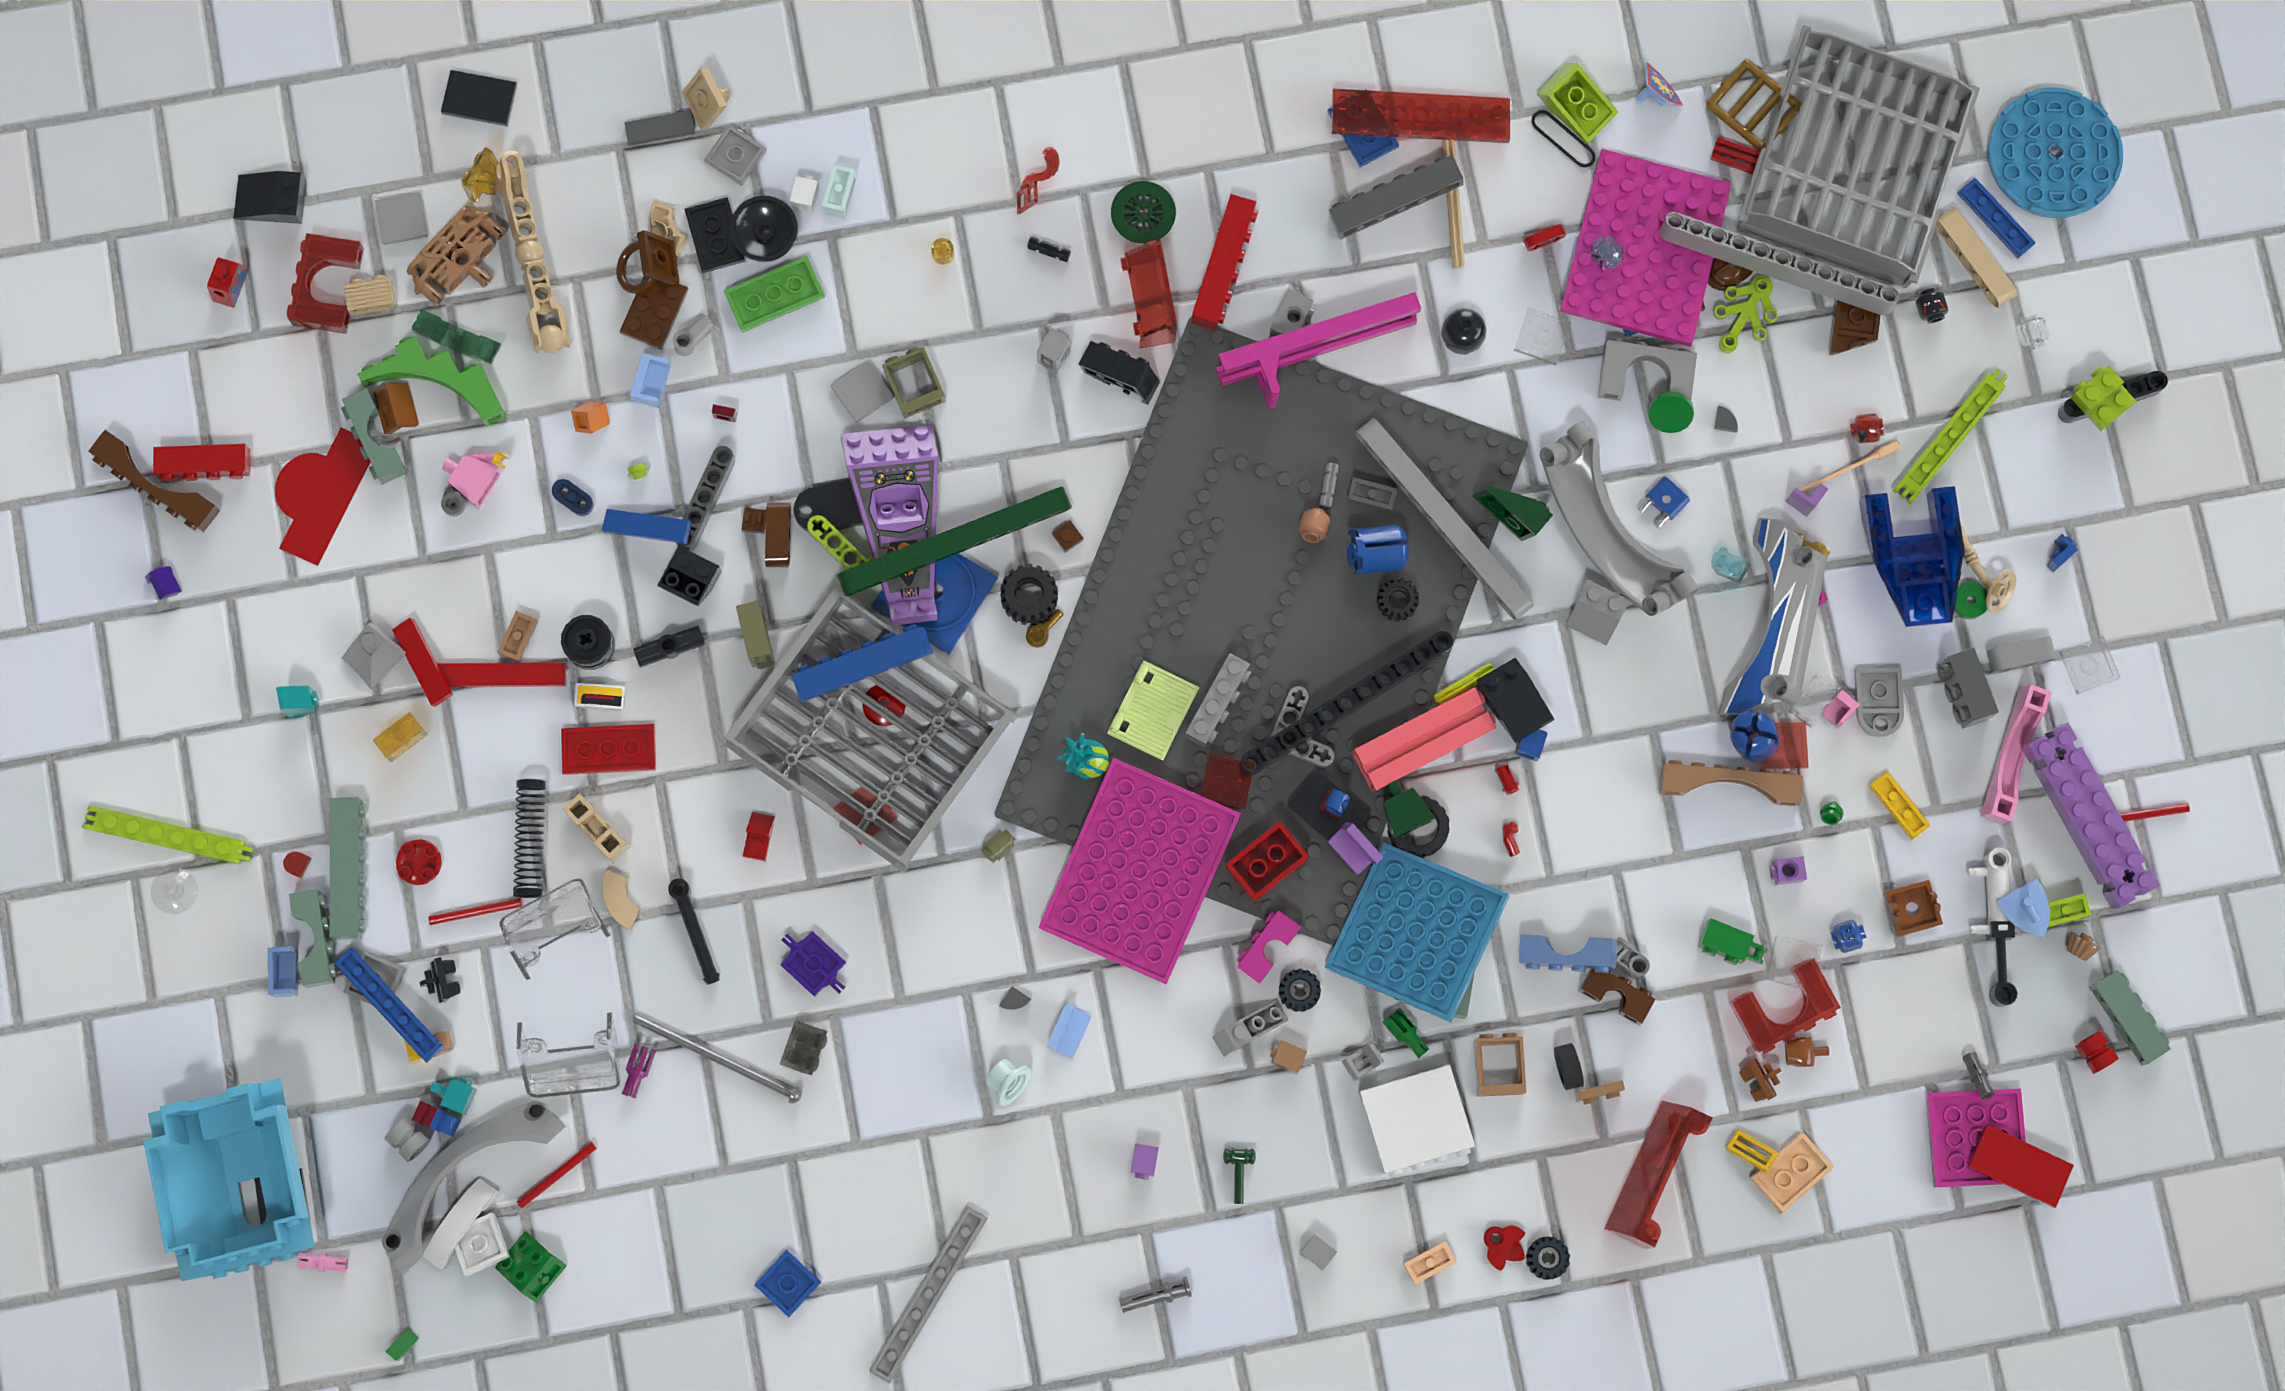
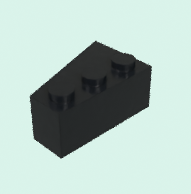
M1090 341L1078 363L1085 374L1109 386L1113 384L1124 389L1123 393L1127 395L1133 392L1139 395L1142 402L1147 405L1160 384L1159 379L1149 366L1150 363L1141 357L1137 359L1132 358L1129 353L1121 349L1117 352L1104 342H1099L1098 344Z

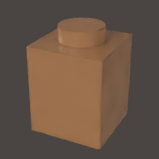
M1281 1040L1279 1045L1274 1044L1270 1054V1057L1273 1058L1271 1064L1298 1074L1307 1051Z

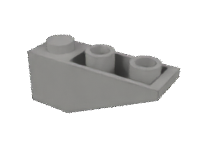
M1276 1000L1225 1027L1212 1038L1223 1057L1287 1022L1288 1019Z

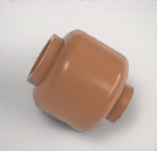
M1321 508L1304 511L1298 527L1302 538L1309 543H1318L1324 540L1331 524L1330 517Z

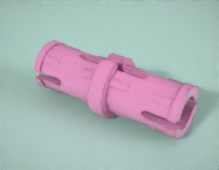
M300 1253L298 1256L300 1260H306L298 1261V1268L319 1269L320 1272H325L326 1270L347 1272L348 1269L346 1265H339L348 1264V1257L327 1256V1253H321V1255Z

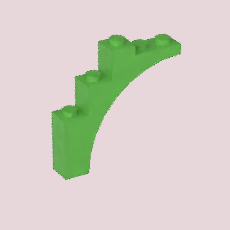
M416 336L400 340L399 344L395 346L398 352L397 355H388L382 359V362L376 365H367L362 368L361 372L357 373L364 387L399 378L420 379L437 383L451 389L464 398L477 411L485 426L507 417L481 364L469 365L460 373L448 350L437 351L431 355V358L427 359Z

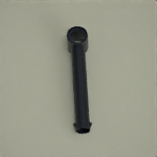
M674 879L668 886V892L677 902L704 976L702 980L706 985L720 981V973H717L713 964L710 951L692 905L690 885L684 879ZM677 884H684L686 887L685 893L681 896L674 895L673 889Z

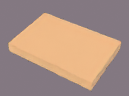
M1800 1132L1779 1151V1155L1767 1174L1758 1170L1750 1179L1779 1213L1782 1214L1834 1167L1803 1132Z

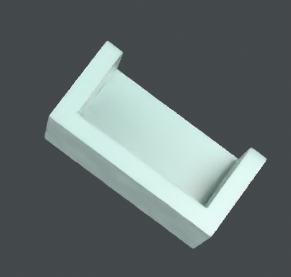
M833 164L822 203L823 214L841 219L846 218L845 209L852 184L856 182L857 178L855 169Z

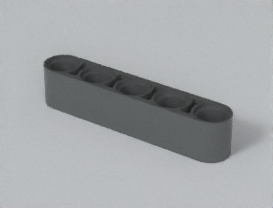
M719 446L713 451L682 518L690 521L692 516L699 515L701 520L697 524H691L689 536L692 537L691 542L686 545L676 543L677 546L679 545L689 551H693L697 547L735 464V457L729 447ZM728 454L730 456L729 460L724 463L719 462L718 458L720 455ZM714 474L720 476L718 482H709L710 476ZM703 495L711 496L710 501L704 504L700 503L699 499Z

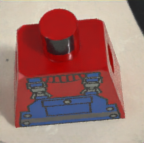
M218 257L207 283V289L212 301L235 308L249 268L237 262Z

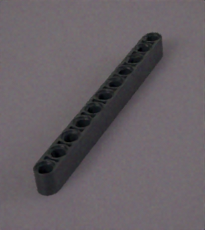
M1446 631L1435 633L1246 752L1239 763L1240 772L1245 776L1256 775L1443 657L1453 645L1452 635ZM1436 640H1444L1447 644V647H1439L1436 643ZM1424 651L1428 655V659H1420L1417 652ZM1398 664H1407L1409 667V671H1401L1398 667ZM1379 676H1388L1390 683H1382L1379 680ZM1360 688H1369L1371 695L1364 696L1360 692ZM1341 700H1350L1352 703V707H1343L1341 704ZM1322 712H1331L1333 715V719H1324L1322 717ZM1310 723L1314 727V731L1306 732L1302 724ZM1291 735L1295 743H1285L1283 736ZM1264 748H1273L1275 756H1267L1264 753ZM1252 759L1255 761L1256 767L1249 769L1245 766L1244 761Z

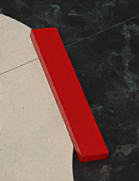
M437 663L449 687H566V663Z

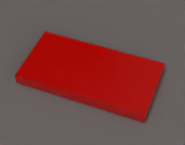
M654 724L561 728L563 775L656 771Z
M1988 1124L1985 1125L1968 1165V1168L2052 1208L2057 1207L2074 1167L2073 1164Z

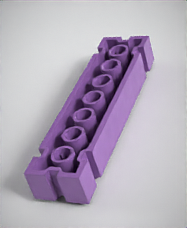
M2065 723L2045 733V736L2036 738L2021 746L2029 763L2036 762L2039 767L2034 772L2098 885H2105L2107 891L2103 892V895L2111 909L2121 908L2136 899L2135 896L2144 895L2160 885L2151 869L2144 870L2142 863L2146 862L2144 856L2082 747L2076 749L2073 741L2077 737L2069 723ZM2057 752V753H2058V756H2057V758L2055 759V758H2054V754ZM2126 874V881H2123L2122 877Z

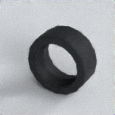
M1569 1043L1554 1047L1555 1062L1564 1089L1570 1090L1583 1086V1073L1574 1045Z

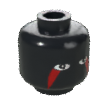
M1934 288L1922 291V296L1916 300L1920 318L1923 321H1927L1928 324L1945 319V315L1949 311L1945 295L1940 291H1935Z

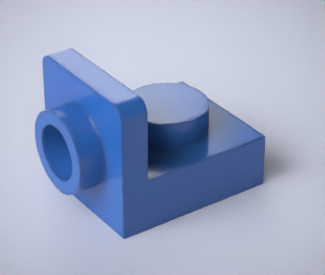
M2061 534L2054 541L2059 549L2049 557L2052 562L2047 567L2053 573L2078 551L2075 547V542L2070 537H2065L2064 534Z

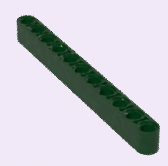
M1061 486L838 573L836 576L845 597H848L1066 512L1072 508L1064 486Z

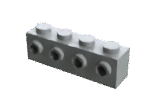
M1229 653L1189 725L1185 738L1203 748H1206L1208 742L1211 744L1214 742L1218 734L1216 728L1219 722L1222 724L1225 722L1229 711H1227L1229 704H1234L1240 694V691H1238L1240 684H1246L1251 675L1248 662Z

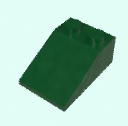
M1487 486L1472 495L1475 500L1521 541L1536 536L1553 516L1549 511V507L1542 501L1492 486Z

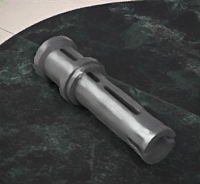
M1184 1276L1183 1280L1172 1283L1164 1282L1162 1287L1119 1298L1122 1312L1125 1313L1162 1301L1172 1303L1174 1299L1184 1296L1190 1298L1192 1293L1187 1276Z

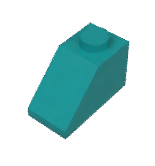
M309 686L276 687L280 710L289 718L317 712L316 705H319L318 694Z

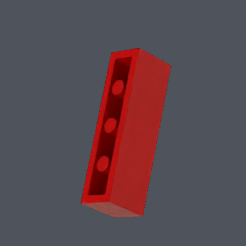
M246 444L153 447V474L163 482H173L174 478H183L185 481H196L197 478L206 477L207 480H220V477L243 479V476H250V448Z

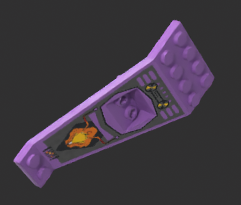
M931 424L841 434L848 476L873 559L936 535L938 453ZM935 563L881 584L889 610L891 625L937 620V610L934 601Z

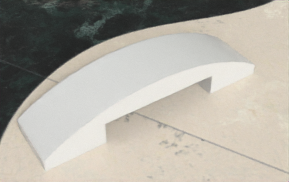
M479 1178L464 1193L442 1221L426 1247L423 1257L442 1270L456 1252L454 1248L481 1211H485L499 1192Z

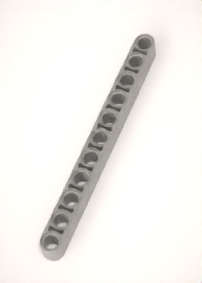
M1677 212L1667 214L1659 230L1660 236L1668 242L1879 315H1889L1900 298L1899 292L1892 286Z
M1372 418L1355 432L1361 444L1511 618L1517 620L1534 606L1530 597L1376 419Z

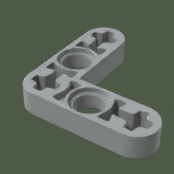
M1296 686L1289 691L1271 737L1291 725L1283 721L1285 713H1293L1296 716V721L1302 717L1309 698L1305 688ZM1298 692H1301L1302 698H1304V701L1300 700L1296 707L1301 709L1300 712L1295 708L1287 707V704L1293 705L1295 698L1292 694L1296 695ZM1285 735L1284 739L1291 742L1292 736ZM1314 740L1306 742L1309 746V751L1306 754H1300L1296 749L1288 754L1321 768L1330 766L1334 760L1333 750ZM1313 746L1317 747L1315 752L1322 754L1323 751L1328 752L1327 756L1330 760L1321 762L1320 757L1315 754L1313 759L1309 758Z

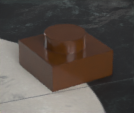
M1071 520L1052 533V536L1065 553L1084 541V538Z

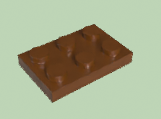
M655 279L654 283L647 290L635 295L619 331L620 334L662 350L687 295L688 287L679 283L671 285Z

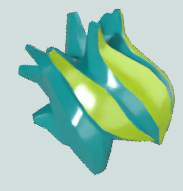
M1081 733L1078 742L1068 737L1065 738L1069 748L1063 747L1066 753L1056 757L1057 760H1066L1065 772L1075 773L1078 777L1089 780L1099 777L1108 770L1109 756L1102 744L1093 739H1084V733Z

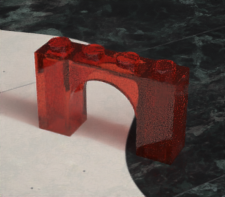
M306 233L305 240H302L300 244L301 261H298L296 264L297 280L296 283L292 284L291 288L292 304H289L287 308V318H289L288 320L293 326L347 334L350 320L347 306L324 303L314 299L311 295V282L321 269L329 266L360 270L364 251L360 241Z
M1808 958L1790 968L1803 995L1802 1009L1799 1015L1792 1021L1783 1024L1771 1021L1763 1012L1752 991H1747L1728 1002L1754 1051H1762L1765 1054L1776 1048L1774 1044L1781 1040L1784 1043L1795 1038V1033L1801 1029L1804 1032L1816 1026V1021L1822 1018L1828 1020L1837 1015L1836 1010L1841 1007L1814 958Z

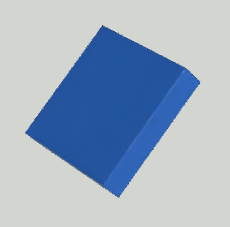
M786 1250L754 1286L790 1318L822 1282Z

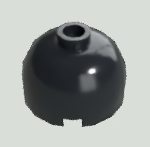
M1461 308L1450 313L1443 322L1441 336L1446 343V347L1454 353L1462 355L1477 351L1486 338L1487 328L1485 320L1473 309Z

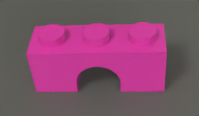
M1279 910L1276 914L1273 911L1264 922L1267 924L1264 931H1257L1250 941L1253 943V946L1249 951L1244 949L1237 959L1239 962L1237 967L1259 984L1274 966L1264 955L1265 945L1270 940L1276 939L1288 946L1301 929L1300 925Z

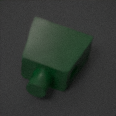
M1398 780L1385 786L1391 798L1385 800L1382 805L1393 840L1433 822L1435 819L1434 815L1414 788L1403 792Z

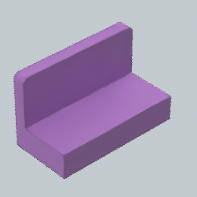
M1820 484L1811 497L1795 488L1785 502L1808 517L1828 491V488Z
M1346 822L1327 841L1356 874H1360L1371 862L1377 864L1383 858L1353 823Z

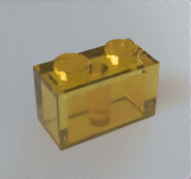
M409 712L375 737L373 742L390 762H393L426 737L428 733L416 717Z

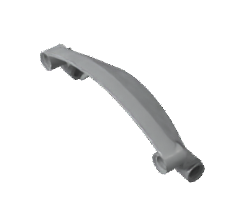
M1580 421L1568 429V435L1559 438L1555 443L1540 450L1539 456L1548 483L1570 531L1595 567L1620 593L1647 615L1654 616L1671 608L1699 590L1698 585L1683 565L1674 564L1655 556L1641 546L1622 525L1609 502L1600 469L1599 442L1584 421Z
M533 1100L481 1123L450 1144L423 1171L402 1200L381 1240L382 1246L387 1251L385 1253L402 1274H405L423 1257L422 1231L427 1209L439 1185L457 1165L476 1152L500 1143L531 1141L547 1144L566 1127L549 1110L545 1103ZM537 1105H541L543 1108L542 1115L534 1118L532 1109ZM393 1235H397L400 1239L399 1245L395 1248L389 1245V1240Z

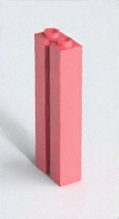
M1474 687L1351 751L1370 791L1373 793L1496 729L1494 725L1496 720L1490 711L1486 712L1482 705L1485 703L1482 693Z

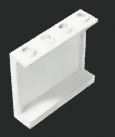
M1450 1065L1358 1093L1361 1102H1363L1380 1157L1383 1175L1389 1173L1390 1177L1404 1173L1403 1168L1410 1166L1412 1170L1426 1167L1425 1162L1433 1159L1435 1164L1449 1160L1447 1155L1456 1153L1457 1157L1471 1153L1470 1148L1475 1147Z

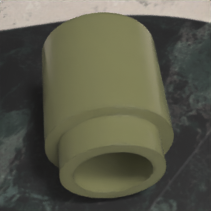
M999 829L983 844L984 847L981 851L992 863L996 860L1000 861L1015 846L1013 843L1015 838L1008 830L1001 831Z

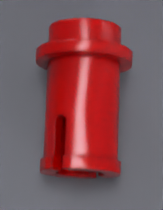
M1508 764L1495 769V773H1497L1503 786V792L1511 795L1519 790V782L1515 781Z

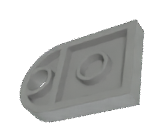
M1856 668L1854 670L1855 699L1860 704L1856 709L1859 726L1864 732L1874 737H1886L1893 734L1899 729L1904 719L1902 668ZM1881 719L1885 721L1887 725L1885 731L1876 729V720Z

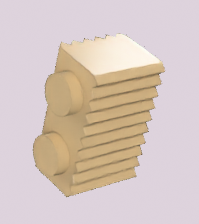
M377 275L372 277V280L353 279L350 280V284H344L347 310L351 316L396 309L393 283L389 277Z

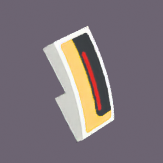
M576 683L573 707L621 711L623 710L625 687Z

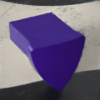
M171 566L154 569L145 576L147 583H152L160 600L176 596L182 592Z

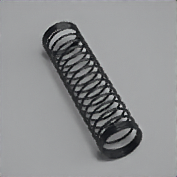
M519 779L516 781V787L518 788L516 793L521 796L515 799L520 802L515 806L520 810L515 813L517 817H520L515 820V823L519 824V826L515 827V830L520 833L515 834L514 837L519 840L514 844L520 848L514 850L516 854H519L514 857V860L519 862L514 864V867L519 870L513 873L515 876H518L513 882L519 885L513 887V896L519 898H539L543 896V890L539 888H517L522 886H543V884H528L516 881L528 878H543V876L516 874L523 871H543V869L538 868L527 869L516 866L520 864L544 863L543 861L516 859L524 856H544L543 854L517 852V850L544 849L543 846H522L516 844L526 841H544V839L517 837L522 834H544L542 831L528 832L517 829L527 826H545L544 824L517 822L524 819H545V817L540 816L526 817L518 815V813L545 812L544 809H523L518 807L526 804H545V802L518 800L523 797L544 798L545 795L543 794L527 795L518 792L521 790H545L546 782L540 779Z

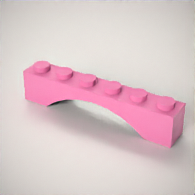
M2032 684L2019 688L1981 811V817L1999 824L2012 822L2019 800V780L2025 758L2021 746L2032 740L2040 721L2045 715L2052 692Z

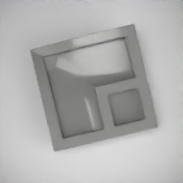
M371 622L366 625L341 658L355 670L372 690L387 676L406 652Z

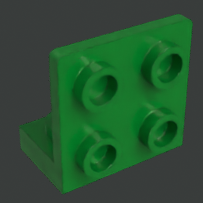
M525 1231L508 1251L510 1257L500 1261L495 1266V1269L522 1294L537 1303L567 1265L551 1254Z

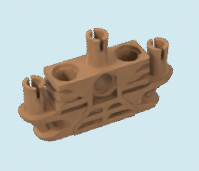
M470 206L463 207L424 247L407 268V274L413 277L416 295L421 293L433 305L438 306L440 304L438 299L443 301L445 295L430 284L432 281L437 285L439 284L449 295L453 293L468 275L483 288L488 285L486 281L491 282L493 277L484 271L479 264L495 248V244L486 234L481 232V229L484 228L497 241L502 238L500 234L504 236L506 233V229L491 218L492 212L471 211ZM468 217L474 218L470 223L466 221ZM461 258H468V262L466 264H458ZM423 269L425 272L422 276H419L418 271Z

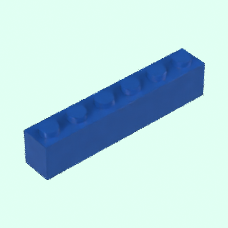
M916 624L903 628L904 633L895 635L893 632L882 636V641L874 644L873 640L861 644V649L854 652L852 648L839 652L840 657L832 659L829 656L818 660L819 665L810 667V664L797 668L798 673L791 676L800 701L813 699L933 654L925 628H917Z

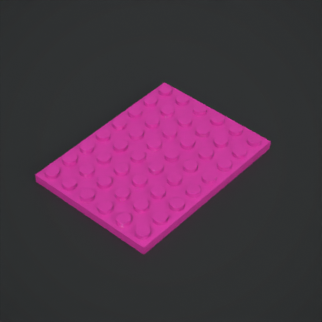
M1601 149L1559 312L1691 347L1714 257L1668 242L1660 236L1659 230L1667 214L1671 212H1677L1721 227L1732 183ZM1612 240L1614 241L1616 248H1613ZM1620 246L1623 248L1622 254H1619ZM1592 254L1598 255L1599 258L1596 259ZM1600 260L1603 261V263H1602V268L1599 267V266H1600Z
M1113 758L1038 928L1167 985L1241 813Z

